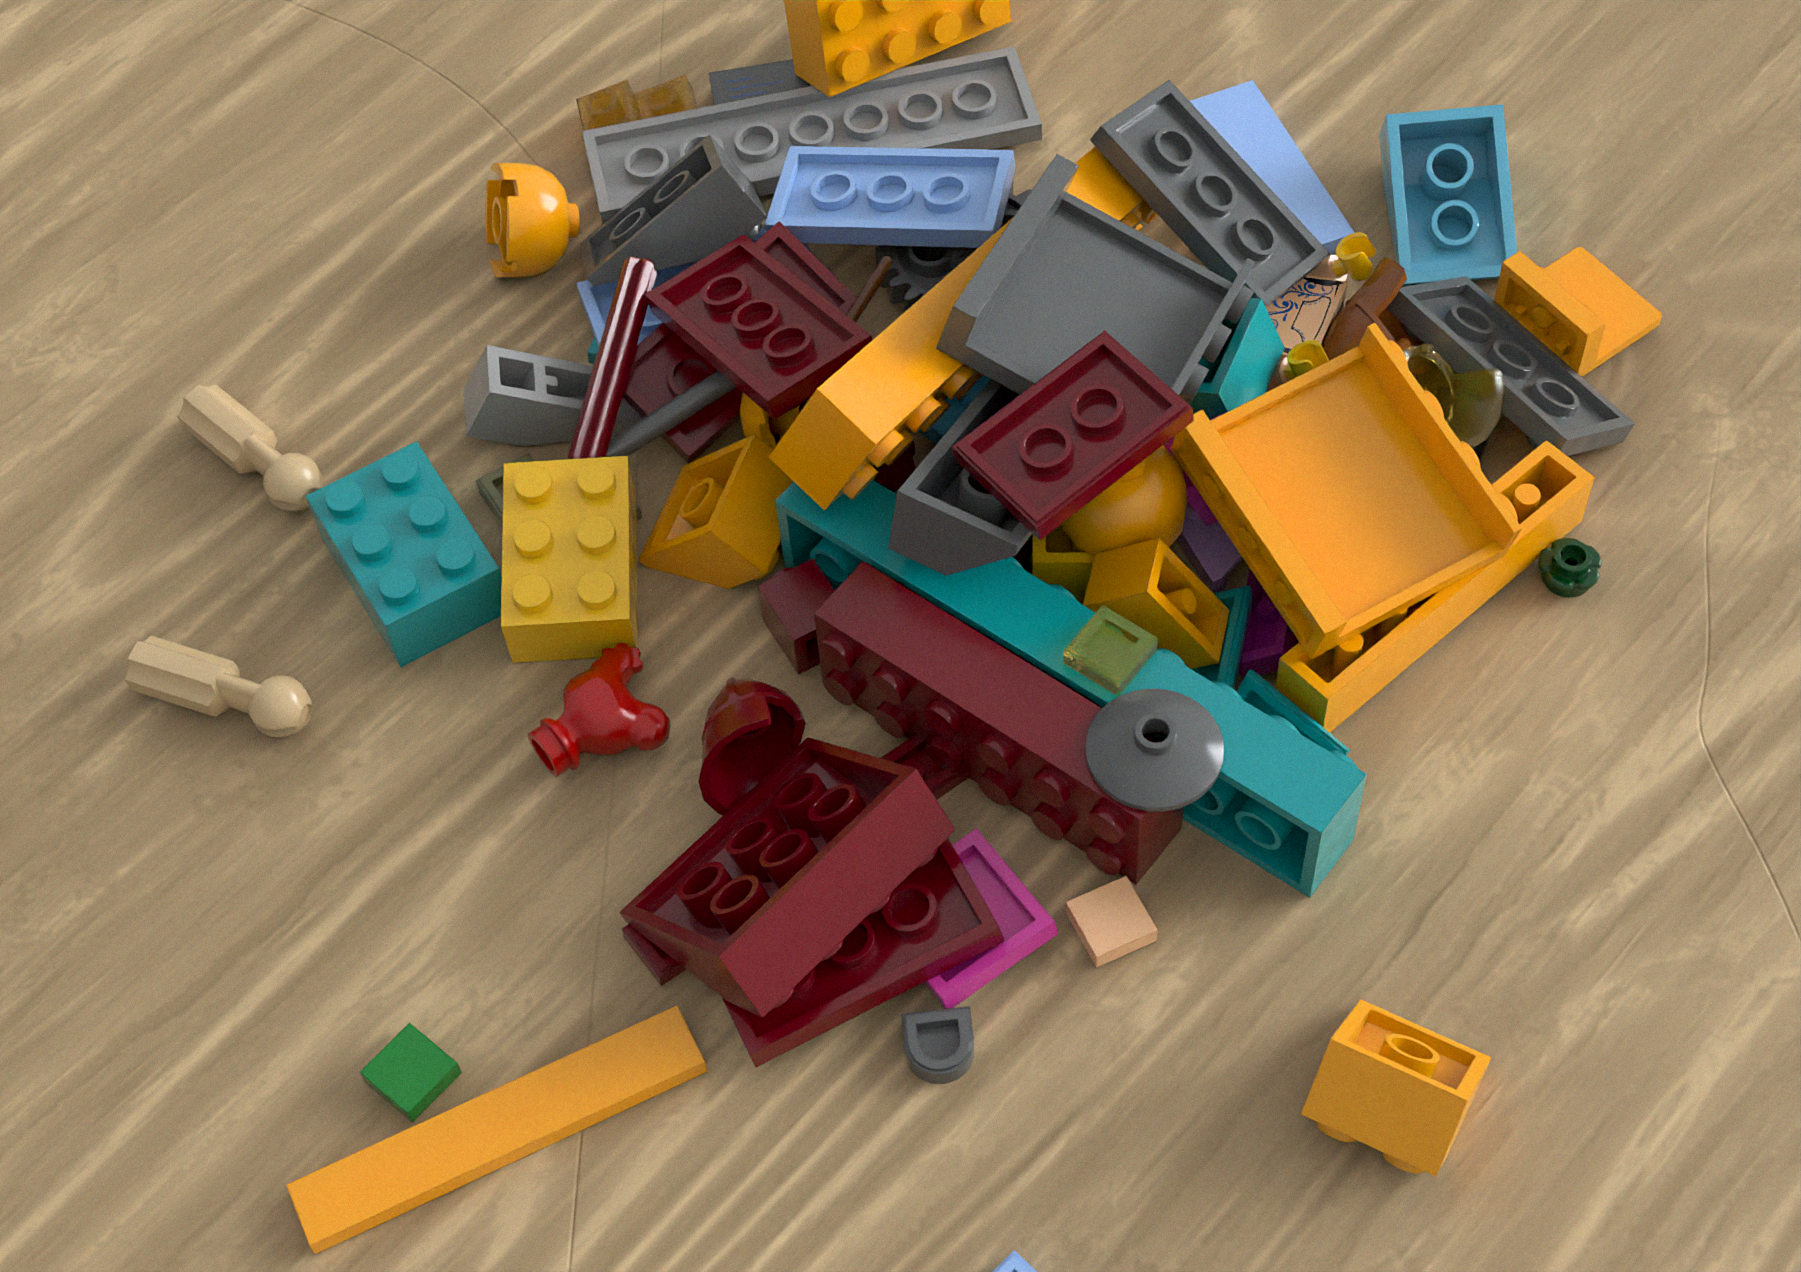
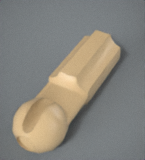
M216 384L209 387L198 385L183 397V406L177 417L184 429L239 474L259 472L264 476V490L275 507L286 512L303 511L309 508L305 496L323 487V476L312 458L301 453L280 454L275 450L278 441L272 429Z
M150 636L143 642L137 641L128 657V673L125 681L132 691L214 717L228 711L229 708L249 713L258 730L269 737L287 738L299 733L308 723L312 714L311 698L304 686L291 676L274 675L259 683L240 677L239 668L234 661L154 636Z

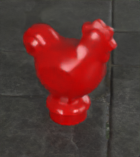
M619 643L614 648H603L602 656L592 663L591 669L572 678L565 686L563 694L564 712L557 720L552 718L540 720V726L528 733V739L535 753L555 777L569 768L576 770L580 764V754L582 753L608 756L619 754L631 747H636L641 751L654 750L662 746L669 739L671 721L665 712L658 706L635 699L627 689V684L633 674H637L643 669V662L640 660L641 652L638 648L629 647L625 643Z

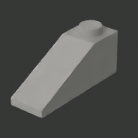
M486 345L463 389L466 436L518 446L572 441L593 366ZM623 397L612 436L617 435L642 419Z

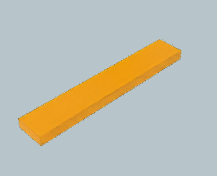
M676 1005L288 1183L286 1186L309 1246L316 1255L707 1072L706 1064Z

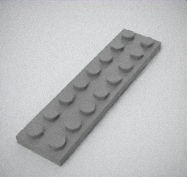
M1015 46L897 69L832 97L827 96L814 86L585 130L582 131L603 224L709 134L753 184L757 195L763 196L775 193L790 146L993 150L1042 140V122Z

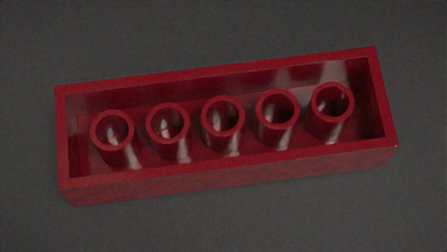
M864 561L859 564L814 613L822 681L825 689L834 699L847 706L855 704L874 716L876 722L884 731L895 738L901 739L905 736L909 739L914 735H918L925 739L926 753L939 767L954 772L961 764L965 765L969 769V778L978 783L980 789L988 798L999 805L1007 806L1011 804L1031 817L1035 826L1048 837L1055 840H1062L1064 838L1084 851L1091 863L1104 873L1109 875L1120 874L1123 877L1127 876L1129 881L1137 885L1182 829L1184 807L1164 812H1148L1134 809L1112 799L1094 781L1087 766L1085 745L1089 727L1095 716L1102 709L1101 707ZM1144 736V738L1148 741L1157 743L1148 736Z

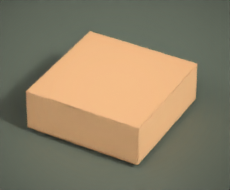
M1127 876L1066 902V914L1096 968L1157 941L1158 929Z

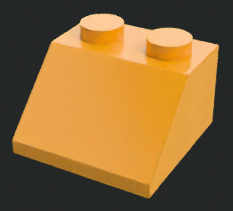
M754 434L683 465L638 561L651 569L727 589L753 579L759 580L765 577L774 568L779 558V550L777 548L781 541L775 500L794 482L769 458L774 449Z
M1360 999L1331 1037L1301 1115L1316 1121L1317 1127L1334 1139L1343 1142H1355L1357 1140L1383 1152L1384 1158L1390 1164L1403 1171L1417 1174L1426 1172L1436 1177L1452 1148L1492 1057Z

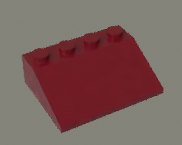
M807 737L619 913L629 925L726 1001L763 1018L770 1010L784 1004L793 994L795 986L819 962L832 957L841 948L843 939L868 915L884 907L891 897V892L915 869L930 862L936 855L938 847L955 831V828L916 768Z

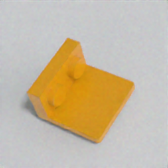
M1576 247L1545 268L1539 267L1521 251L1502 262L1494 301L1581 377L1660 325L1662 313L1583 247Z

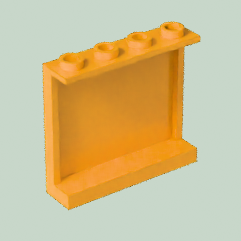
M1376 323L1367 326L1359 346L1211 421L1203 409L1194 413V421L1175 435L1171 447V452L1310 659L1323 654L1505 556L1522 530L1518 523L1517 513L1510 500L1505 495L1495 491L1481 471L1480 462L1475 451L1469 444L1458 439L1445 421L1442 407L1437 398L1431 392L1423 390L1408 369L1407 360L1402 349L1394 341L1387 340Z

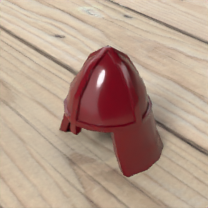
M732 677L727 680L726 685L708 708L701 738L703 750L698 783L703 800L718 814H726L801 743L805 725L807 724L799 706L786 691L764 682L752 679L736 680Z

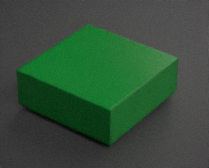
M410 1022L360 1071L364 1082L412 1123L462 1073L454 1059Z

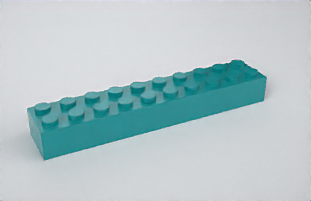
M874 480L855 499L851 500L843 493L825 511L795 482L775 500L785 568H794L814 559L834 590H836L859 564L864 561L1101 708L1123 694L1141 689L1171 690L1197 701L1212 715L1219 726L1224 743V757L1221 771L1213 786L1201 798L1184 806L1183 820L1310 898L1353 842L1367 774L1358 769L1348 756L1337 750H1326L1302 736L1288 720L1277 715L1269 716L1245 702L1237 691L1229 685L1219 681L1212 682L1188 668L1183 660L1172 651L1164 648L1156 649L1134 636L1118 619L1111 616L1102 617L1079 603L1064 587L1045 583L1025 571L1022 565L1013 557L946 576L888 549L897 491L892 492ZM1160 734L1146 735L1157 743L1167 738Z

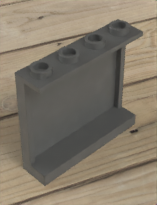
M1056 154L953 305L936 349L1020 395L1105 330L1182 399L1191 403L1209 371L1208 368L1199 364L1201 359L1204 358L1211 363L1215 362L1232 329L1222 324L1224 319L1236 325L1254 293L1253 290L1244 286L1256 262L1247 258L1234 282L1228 281L1067 193L1079 165Z

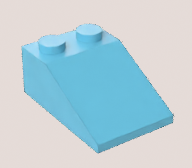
M1503 104L1386 114L1379 133L1383 185L1395 260L1405 269L1407 277L1402 287L1465 276L1471 281L1499 279L1502 262L1517 253Z

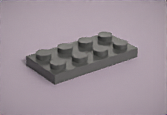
M1170 80L1101 125L1090 139L1109 163L1116 168L1208 270L1233 283L1247 258L1255 261L1256 263L1244 286L1253 290L1254 293L1251 298H1261L1266 308L1316 269L1330 255L1326 248Z
M1467 276L1404 286L1386 308L1402 322L1401 327L1407 335L1425 343L1443 359L1442 364L1447 371L1470 383L1485 397L1486 405L1493 412L1509 418L1527 435V440L1534 449L1547 440L1566 456L1622 443L1635 425L1630 418Z

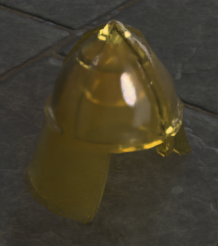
M1426 343L1420 346L1403 348L1402 351L1406 357L1408 369L1423 390L1431 392L1437 398L1442 407L1445 421L1458 439L1466 442L1472 448L1488 439L1500 420L1504 401L1501 371L1495 368L1454 374L1451 366L1437 352L1433 351L1434 345Z

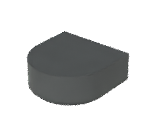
M970 1006L901 1014L906 1061L911 1071L917 1077L933 1084H946L961 1078L969 1070L975 1053Z

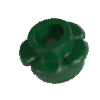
M1557 539L1552 543L1551 548L1543 549L1539 555L1538 567L1542 572V581L1547 589L1558 596L1568 598L1580 596L1593 587L1600 578L1598 569L1601 568L1602 560L1599 553L1592 546L1586 545L1577 539ZM1565 562H1573L1576 566L1568 565Z

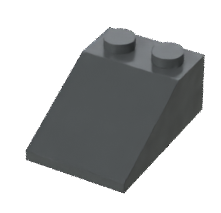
M709 134L580 243L586 277L594 287L618 281L623 262L631 256L651 260L656 271L702 260L742 234L753 240L762 228L761 222L767 218V215L753 184Z

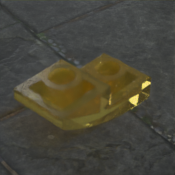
M686 75L636 94L633 92L628 81L624 80L576 99L583 131L698 108L693 88Z

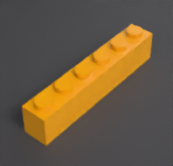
M1546 440L1492 484L1497 493L1505 495L1510 500L1517 513L1518 523L1522 527L1521 532L1505 556L1313 659H1310L1299 642L1280 657L1275 688L1328 732L1333 731L1538 559L1543 549L1551 548L1555 540L1563 538L1581 523L1595 477Z

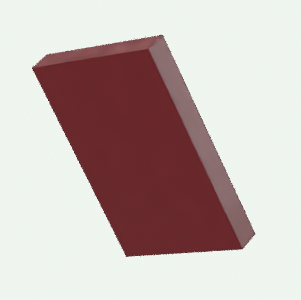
M1104 330L953 445L952 450L955 460L1034 536L1041 540L1194 421L1192 406Z

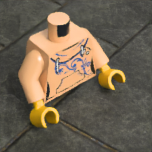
M1355 232L1344 237L1336 247V255L1328 256L1316 269L1266 308L1285 347L1266 392L1329 361L1322 345L1333 320L1345 307L1348 283L1344 281H1346L1347 274L1353 280L1363 281L1372 273L1373 265L1368 258H1372L1375 255L1376 249L1366 234Z

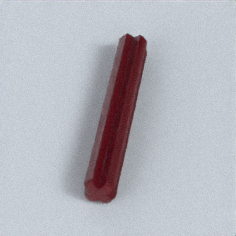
M631 256L623 262L569 449L568 459L606 457L648 308L645 294L653 290L657 276L653 262L647 258L639 259Z

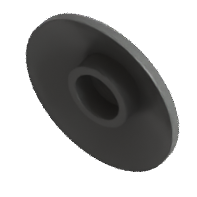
M1141 689L1128 692L1113 699L1098 712L1087 733L1085 752L1087 766L1094 781L1108 796L1125 806L1137 810L1164 812L1179 809L1195 802L1213 786L1222 768L1224 743L1215 719L1197 701L1171 690ZM1160 734L1167 738L1162 742L1154 743L1145 739L1144 736Z

